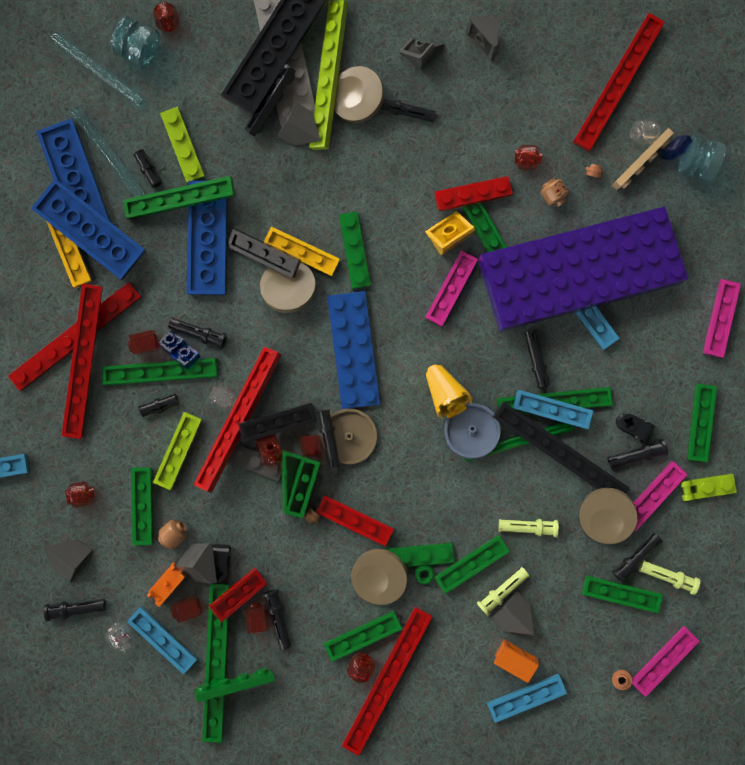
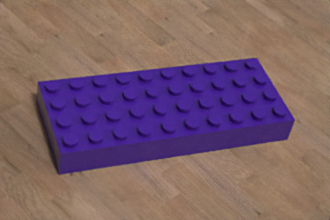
M665 206L481 254L478 259L499 332L680 285L688 280Z

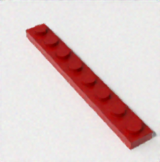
M651 13L647 14L572 143L588 152L591 150L665 21Z
M130 282L101 303L97 332L142 298ZM77 323L8 375L19 391L24 390L73 351Z
M82 283L61 434L63 437L82 439L103 286Z
M266 347L263 348L193 485L212 494L241 437L238 423L250 419L282 356L279 352Z
M416 606L414 607L342 743L343 748L358 756L360 755L432 618L431 614Z

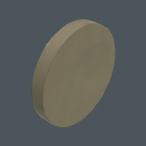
M362 66L352 67L342 72L338 76L334 111L342 119L352 123L364 122L376 115L383 104L385 96L384 85L379 76L373 70Z
M300 262L294 278L269 267L262 275L260 291L263 300L270 308L282 313H292L305 308L312 301L316 292V282L309 267Z
M342 409L331 415L332 426L335 427L334 437L339 462L355 464L365 460L372 453L377 442V431L371 418L356 409ZM321 434L322 444L325 449L323 435Z
M601 488L591 492L583 500L579 519L583 530L590 538L604 544H615L627 539L635 530L637 510L632 499L624 492L614 488Z
M373 549L363 553L356 560L351 573V581L355 591L361 598L372 604L385 605L396 601L404 593L408 581V573L405 564L396 554L384 549Z

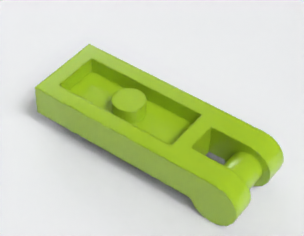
M734 474L680 482L684 492L682 495L683 501L737 493ZM691 486H695L696 493L691 492Z

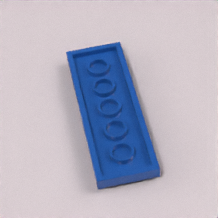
M71 118L36 131L53 180H58L110 221L74 120Z
M56 179L52 181L31 207L33 211L122 281L146 252L144 248Z
M189 181V185L205 181ZM227 198L188 207L187 295H226Z
M365 291L327 296L342 409L378 405L380 400Z

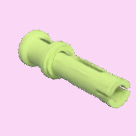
M499 519V532L535 533L537 536L553 535L558 537V520L551 522L538 519L534 522Z
M645 560L640 564L639 572L672 583L677 589H685L690 591L692 595H695L699 589V578L693 579L684 575L683 572L675 573Z
M521 567L495 591H489V595L481 602L478 601L477 605L489 616L495 607L502 605L503 599L530 577L529 574ZM518 578V580L513 585H511L507 590H505L507 586H509L515 579ZM491 600H493V602L486 607V605H487Z

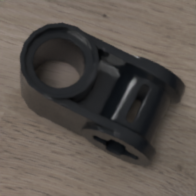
M621 414L616 418L617 428L646 444L656 427L652 423L640 419L633 414ZM625 419H628L629 426H626Z
M212 544L215 571L220 568V571L224 573L220 578L216 574L217 583L222 582L229 574V549H231V545Z

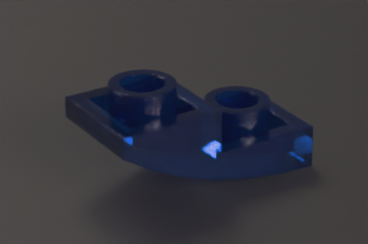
M689 135L674 138L659 157L673 160L678 155H682L692 143V138Z
M172 330L158 342L159 346L185 369H189L201 357L196 350L187 345L185 340Z

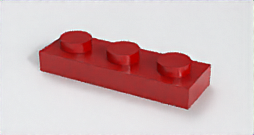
M253 568L212 602L209 608L218 620L223 622L267 583L258 570Z

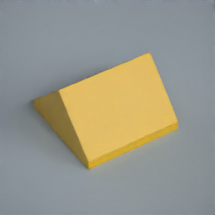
M456 211L425 232L442 256L471 237L475 232V228Z

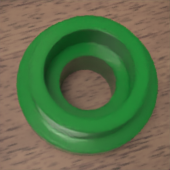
M421 565L415 571V578L420 584L427 585L433 581L434 571L428 565ZM423 571L428 572L426 578L421 577Z

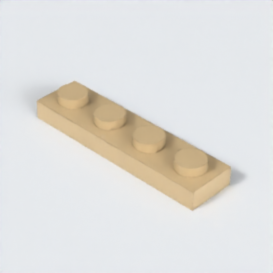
M668 128L611 186L616 191L620 187L626 188L632 181L630 177L633 174L637 176L645 168L643 164L647 160L651 162L658 155L656 151L660 147L664 149L671 142L669 137L674 132Z

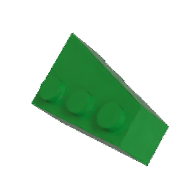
M281 449L282 511L285 514L303 519L321 462Z

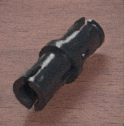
M144 149L136 151L133 156L141 167V173L146 176L152 188L160 186L163 182L155 170V165L150 162Z
M173 394L161 399L156 398L153 402L140 405L138 408L141 416L145 417L157 412L162 413L165 409L178 406L179 401L177 395Z

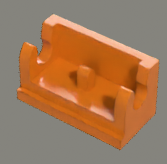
M175 562L172 563L148 591L147 596L149 598L153 597L158 607L164 604L187 577L184 572L176 567L177 564Z
M505 639L495 654V665L527 683L539 666L537 657Z

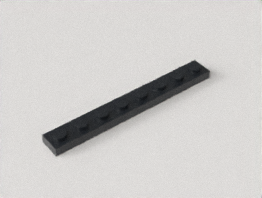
M502 401L492 417L595 488H614L625 494L630 487L504 401Z

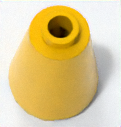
M435 364L428 368L426 378L438 417L440 419H443L442 416L452 418L467 409L465 405L468 402L472 403L473 398L471 394L442 365Z

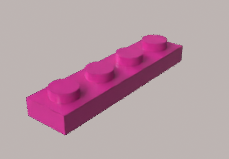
M461 250L425 317L426 319L441 327L443 326L478 260L477 258Z
M724 279L719 281L703 354L719 358L724 357L741 286L740 283Z
M671 461L634 501L637 510V524L634 531L640 528L688 475L674 461Z
M683 626L632 678V684L646 697L700 641Z

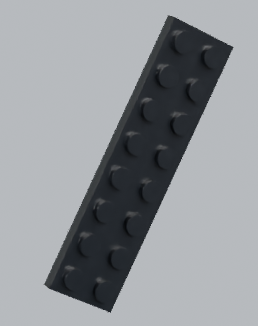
M280 0L223 90L221 97L254 117L284 65L290 61L327 0Z

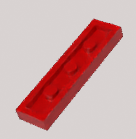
M508 176L434 192L438 212L510 197L513 194Z
M324 495L316 513L383 546H386L394 528Z

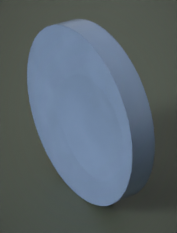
M468 403L465 405L467 407L465 411L452 418H447L444 435L449 448L455 454L466 459H479L490 454L497 446L500 438V424L492 417L494 413L489 408L481 404Z

